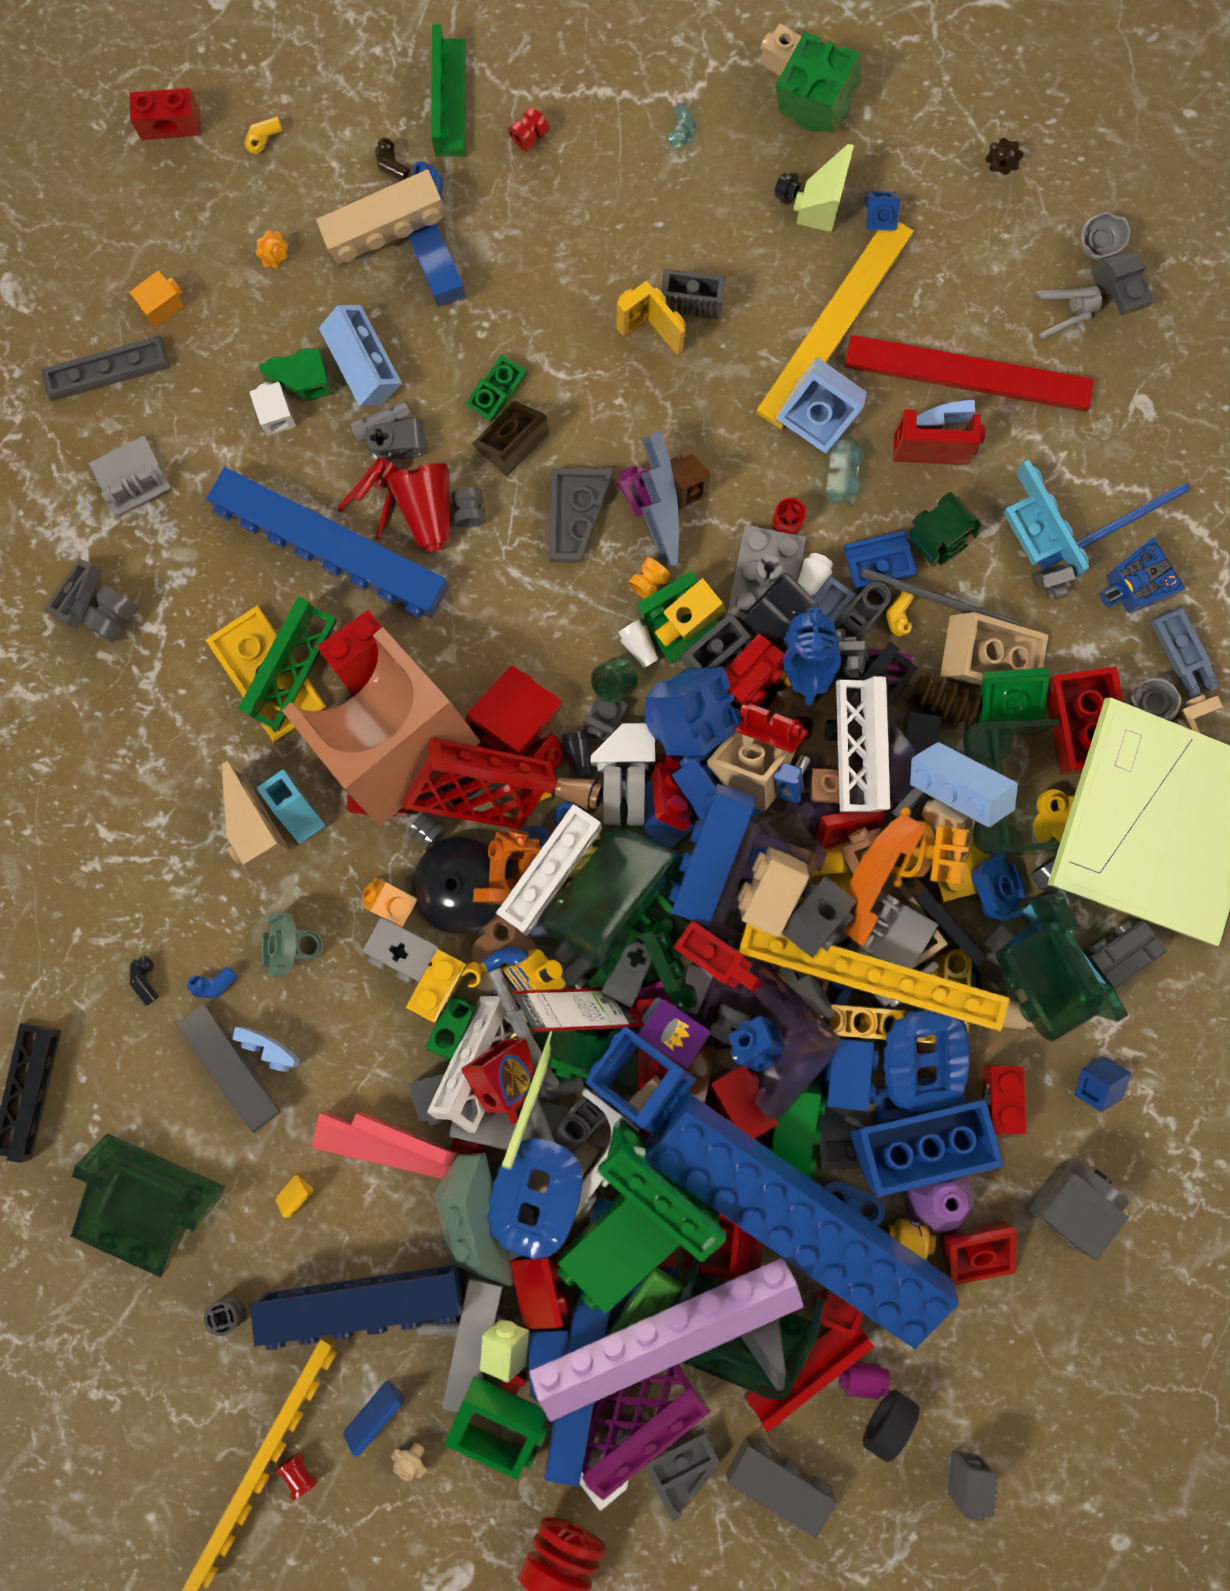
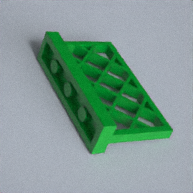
M620 1118L613 1127L607 1158L599 1164L597 1173L700 1262L704 1261L726 1241V1232L719 1227L720 1213L646 1162V1138L623 1118Z

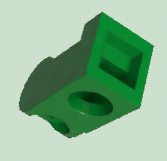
M452 995L443 1013L441 1012L425 1048L451 1061L476 1005Z

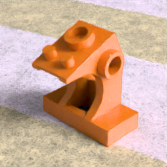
M510 829L509 833L497 831L495 839L491 841L488 848L490 858L488 888L474 889L473 902L502 905L528 869L529 864L533 862L543 848L539 845L540 840L536 838L530 839L529 833L519 829ZM507 860H513L512 879L505 878Z

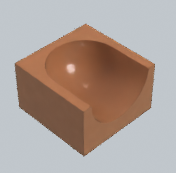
M383 627L373 634L378 646L376 668L367 684L353 698L335 708L324 711L304 710L292 702L282 709V712L342 787L379 827L404 807L403 800L429 756L427 746L432 737L477 746L480 743V740L448 698ZM433 770L430 777L435 779L444 772Z

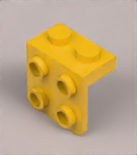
M645 281L634 290H626L619 297L617 302L616 329L623 337L648 320L676 355L683 351L685 321L677 311L672 312L666 305L665 296L657 287L653 289Z

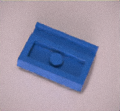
M905 530L846 544L843 547L854 591L864 589L868 584L874 582L860 577L863 568L898 580L915 577L917 574Z

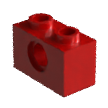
M190 87L129 92L130 121L141 140L201 136L200 110Z

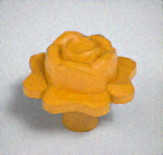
M267 230L265 235L257 240L256 256L261 259L262 265L266 268L270 266L278 268L281 261L287 259L288 243L283 240L281 232L275 231L273 233Z

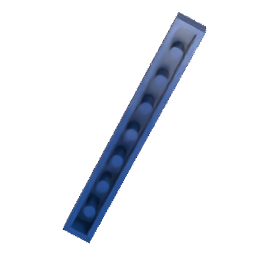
M225 466L206 498L214 508L212 512L226 521L233 518L241 522L239 526L254 535L258 531L267 535V540L279 548L284 549L285 545L295 550L294 554L310 563L313 559L322 563V568L334 576L338 577L340 573L350 578L349 582L362 590H366L369 587L377 591V596L387 603L394 604L397 601L405 605L404 610L421 619L424 615L432 619L449 588L446 578Z

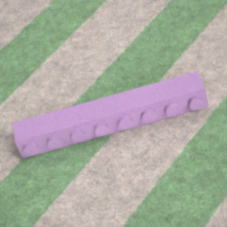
M781 1258L529 1371L538 1401L551 1422L804 1306L797 1284L784 1258Z

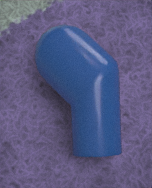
M226 966L215 978L197 975L191 977L187 983V988L192 995L198 998H218L238 978V975Z

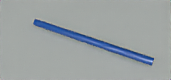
M1186 483L1181 484L1077 541L1076 544L1079 548H1086L1188 492V485ZM1059 553L1041 562V568L1045 570L1064 560L1062 554Z

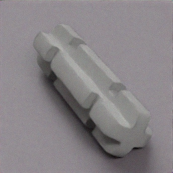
M401 401L392 405L393 409L385 408L367 416V420L363 422L361 419L353 422L351 429L357 440L364 439L368 428L372 425L410 418V411L406 403Z

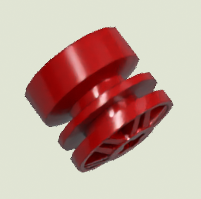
M542 1517L537 1529L539 1533L535 1534L532 1541L537 1551L528 1552L518 1576L520 1584L527 1591H590L593 1582L588 1575L598 1573L599 1561L603 1560L607 1549L606 1545L595 1534L575 1523L557 1517Z

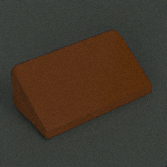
M702 1046L686 1069L688 1073L696 1078L688 1092L703 1103L706 1100L716 1050L714 1046Z

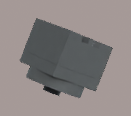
M1074 1159L1070 1161L1065 1169L1056 1167L1025 1208L1076 1251L1087 1257L1089 1256L1095 1261L1099 1259L1130 1218L1122 1212L1129 1201L1111 1185L1113 1183L1112 1180L1096 1169L1093 1172Z

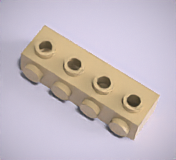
M427 169L317 218L316 221L329 253L335 263L339 265L351 262L357 256L368 251L380 249L384 244L395 239L407 237L413 231L422 227L434 225L447 217L448 214L432 176Z

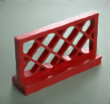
M432 737L427 746L429 756L406 794L403 806L404 809L521 829L544 792L552 793L557 782L551 764L548 761ZM433 770L447 773L435 779L430 777ZM465 776L477 778L464 785H461L458 780ZM450 782L455 783L456 788L440 794L437 790L438 787ZM495 782L507 784L492 791L488 787V785ZM482 787L484 788L485 794L469 800L467 793ZM523 788L533 790L520 797L517 793L518 790ZM430 790L435 795L424 801L417 799L418 795ZM511 793L515 798L500 805L495 800ZM460 796L465 801L455 806L445 804V802ZM490 801L493 805L492 808L485 811L474 809ZM520 807L521 809L516 818L503 815V813Z

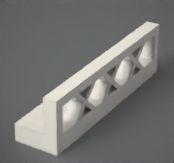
M871 677L867 680L836 681L840 812H880L889 810L890 784L886 677ZM846 688L861 689V703L855 709L847 701ZM853 718L862 726V735L857 741L848 734L847 725ZM854 751L863 759V768L857 774L849 767L848 757ZM855 784L864 791V805L850 804L849 790Z
M573 804L496 914L527 936L602 830L601 822Z
M480 996L427 1111L435 1119L452 1120L469 1133H476L485 1110L467 1082L461 1068L489 1050L492 1042L497 1041L499 1043L503 1039H510L512 1034L515 1033L512 1025L508 1031L504 1032L502 1020L506 1012L498 996ZM471 1100L473 1111L468 1120L460 1113L465 1102Z

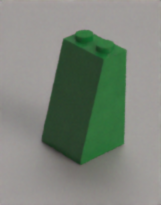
M620 1192L555 1259L560 1266L557 1273L569 1286L574 1282L577 1283L584 1291L580 1298L593 1311L599 1307L606 1314L670 1255L680 1243Z

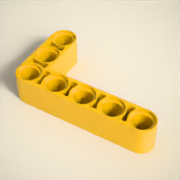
M942 950L931 958L930 962L935 961L939 966L932 972L934 976L971 987V958L963 950ZM950 957L953 960V969L951 971L948 967ZM831 1005L835 1016L830 1018V1023L827 1027L823 1025V1016L812 1008L807 1012L806 1024L816 1034L886 1040V1034L888 1033L884 1028L886 1018L888 1017L891 1026L889 1031H891L894 1021L903 1018L909 1011ZM856 1015L860 1017L861 1021L860 1027L857 1030L853 1023ZM964 1021V1023H965V1025H966L967 1032H968V1031H969V1022ZM935 1035L921 1036L917 1039V1042L935 1044Z

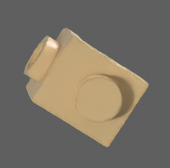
M1205 695L1193 698L1186 702L1188 707L1178 712L1173 723L1200 733L1195 719L1223 708L1218 696L1206 699Z

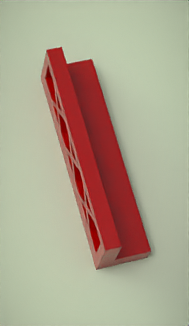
M828 1327L784 1362L786 1372L784 1390H777L767 1376L745 1393L744 1398L757 1414L761 1425L768 1433L871 1351L874 1345L860 1327L854 1339Z

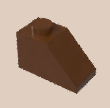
M693 454L686 457L679 455L670 460L679 509L708 495L711 475L707 468Z

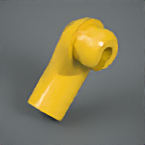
M278 117L250 126L244 142L246 149L250 153L258 154L262 152L269 136L283 132Z
M900 591L886 610L889 629L896 636L907 635L912 629V623H908L905 611L914 600V596Z

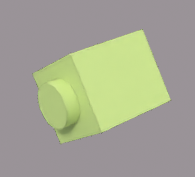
M503 1319L496 1322L482 1335L480 1371L509 1383L527 1365L529 1330Z

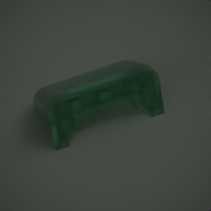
M621 825L616 828L611 827L606 831L601 840L602 844L557 901L555 903L551 902L542 914V919H544L543 928L547 934L606 975L609 974L617 963V960L612 957L617 947L623 948L625 945L623 938L660 891L664 893L669 888L667 882L672 884L674 881L679 882L684 872L679 871L682 861L680 853L669 846Z

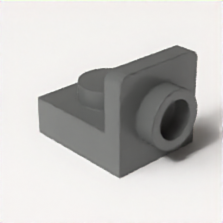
M600 691L588 716L586 715L583 720L584 727L588 728L586 732L600 740H604L605 737L609 738L618 729L629 704Z

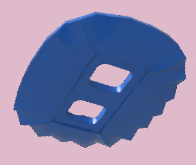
M925 1009L909 1011L903 1018L895 1020L891 1031L886 1034L887 1045L884 1049V1081L888 1088V1097L897 1108L909 1113H930L953 1105L963 1094L969 1078L970 1048L968 1032L964 1021ZM935 1035V1049L931 1052L917 1053V1039L921 1036ZM936 1066L935 1081L918 1084V1070L922 1067Z
M539 1138L523 1140L520 1143L512 1169H506L502 1165L499 1167L498 1176L493 1183V1192L489 1199L490 1210L487 1219L490 1223L491 1235L499 1241L502 1248L511 1250L517 1255L537 1259L551 1256L563 1245L575 1219L582 1191V1170L580 1164L567 1148L552 1141ZM535 1169L550 1175V1181L545 1193L535 1191L529 1187L531 1174ZM524 1203L537 1206L540 1209V1215L534 1227L519 1221V1214Z

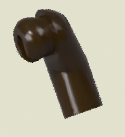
M381 138L378 141V146L375 148L378 168L399 181L407 179L410 169L396 162L393 141L388 138Z

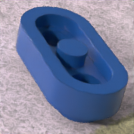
M831 1180L823 1185V1188L830 1193L840 1191L841 1201L859 1214H861L863 1205H871V1214L863 1217L876 1226L880 1225L885 1216L884 1205L874 1195L839 1180Z

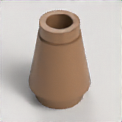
M559 777L555 787L556 796H560L588 811L591 808L598 809L600 807L604 794V785L599 784L595 779Z

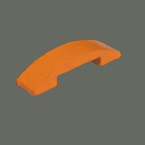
M905 814L900 815L890 823L870 845L858 864L847 890V893L857 902L849 911L854 917L842 932L863 946L879 918L877 914L871 911V908L900 853L911 857L926 826Z

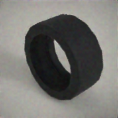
M897 1390L890 1391L888 1396L884 1397L877 1406L866 1427L863 1436L864 1448L885 1462L895 1459L907 1444L917 1424L920 1410L918 1404Z

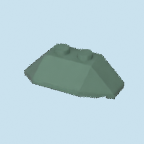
M462 1153L457 1156L433 1192L448 1257L457 1266L480 1280L503 1286H512L515 1283L508 1250L502 1248L499 1241L491 1235L490 1223L487 1219L493 1184L486 1154Z

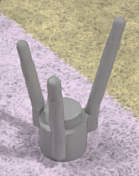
M1092 286L1066 290L1036 291L1035 295L1041 300L1069 299L1071 311L1078 313L1077 316L1040 333L1039 338L1044 339L1080 321L1090 320L1091 312L1099 311L1101 308L1102 297L1099 288Z

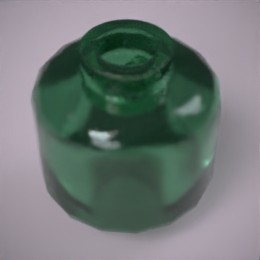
M612 657L594 668L591 674L592 688L601 700L608 703H616L635 691L638 686L637 671L634 665L627 659Z

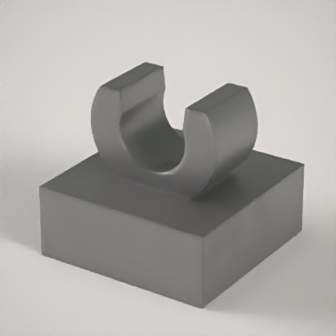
M1058 565L1031 574L1034 586L1046 588L1048 599L1054 598V600L1068 597L1064 582L1075 579L1073 567Z

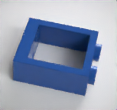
M718 748L712 749L704 756H687L679 762L682 768L672 774L702 822L706 812L701 811L707 792L714 793L717 784L723 785L707 766V760ZM754 808L749 821L763 811Z
M624 1026L622 1031L613 1037L610 1047L602 1059L592 1066L590 1076L585 1083L642 1129L657 1136L692 1087L696 1078L660 1050L642 1039L639 1034ZM638 1047L669 1070L641 1111L610 1088Z

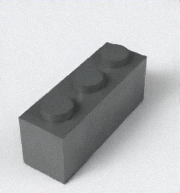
M745 1438L726 1471L727 1482L817 1539L837 1503L833 1492H831L832 1486L818 1476H814L811 1479L803 1474V1468L792 1459L786 1457L783 1461L773 1455L774 1449L762 1440L756 1439L754 1443L750 1439Z

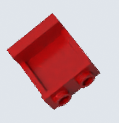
M904 409L893 432V462L967 465L971 457L977 454L978 446L983 444L985 440L986 428L984 424H981V414H973L965 430L916 428L917 410Z

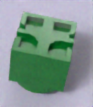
M804 32L776 83L779 113L794 118L796 123L806 130L834 133L836 127L847 116L851 99L861 82L860 53L844 46L839 49L835 47L833 42L829 41L826 44L821 42L820 37Z

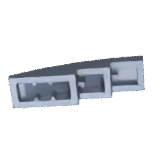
M660 431L641 439L652 468L641 473L652 502L641 507L662 565L673 566L678 564V503L671 462Z

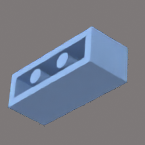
M337 305L321 324L319 330L358 405H383L399 388L402 382L362 306Z
M937 742L912 758L911 786L988 828L1015 810L1018 783Z

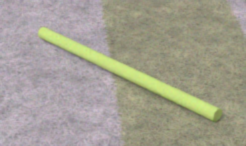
M552 1031L549 1032L502 1163V1167L509 1170L512 1169L551 1059L550 1038Z

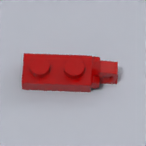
M665 753L657 760L655 770L651 773L656 819L684 831L690 825L688 802L672 776L679 769L680 759L679 755H667Z
M693 920L673 947L728 987L731 986L735 990L741 983L754 993H757L763 984L761 980L748 972L753 964L747 961L746 957Z

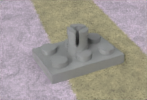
M745 525L727 614L731 612L737 620L743 621L740 617L785 572L789 573L798 582L806 537Z

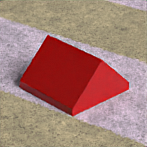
M999 1221L939 1234L948 1277L954 1281V1285L1016 1273L1017 1232L1011 1224Z

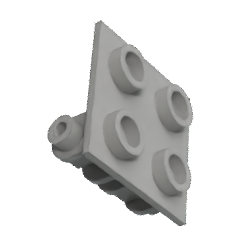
M145 436L89 463L103 491L101 495L105 502L110 505L116 517L172 489Z
M880 891L871 908V911L877 914L879 918L863 946L852 939L847 948L859 954L913 969L939 924L900 903L894 897Z

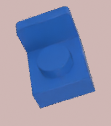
M866 191L864 202L867 207L866 228L868 230L895 231L897 229L900 205L898 194L886 191Z

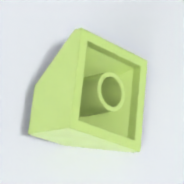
M847 144L807 180L804 193H797L793 211L799 212L796 224L832 232L854 145Z

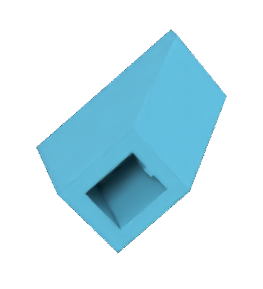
M282 769L256 788L276 817L300 845L326 827V824L296 781L285 770Z

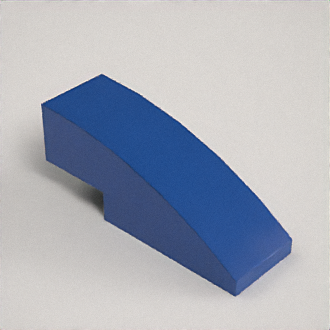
M427 225L407 236L437 307L466 297L461 278L437 225Z

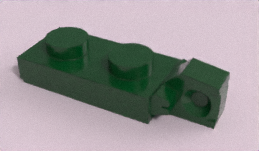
M658 920L647 923L641 938L666 993L671 995L676 1008L681 1012L696 1007L698 998L695 988L687 984L686 979H684V966L681 960L675 958L670 948L672 947V941L668 931L665 928H661Z

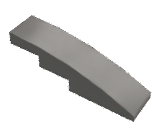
M471 1277L469 1279L442 1407L444 1410L458 1413L473 1377L484 1378L485 1372L480 1371L482 1335L495 1324L503 1288L501 1284Z

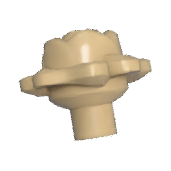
M413 1443L410 1450L400 1451L395 1449L391 1455L392 1460L395 1461L393 1464L395 1474L404 1481H412L415 1477L422 1479L427 1472L420 1459L425 1449L418 1443Z

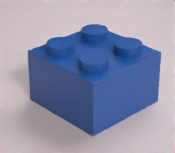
M825 1038L820 1090L821 1095L826 1096L825 1106L868 1111L869 1104L874 1103L876 1090L875 1084L871 1083V1071L876 1070L878 1065V1050H873L874 1043Z

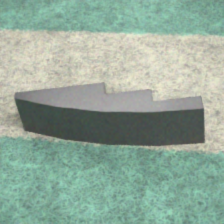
M202 1004L178 1023L216 1084L253 1133L257 1132L281 1113L252 1064L245 1060L234 1040L223 1030L209 1006Z

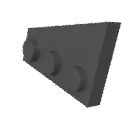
M551 468L549 562L581 563L614 474V469Z

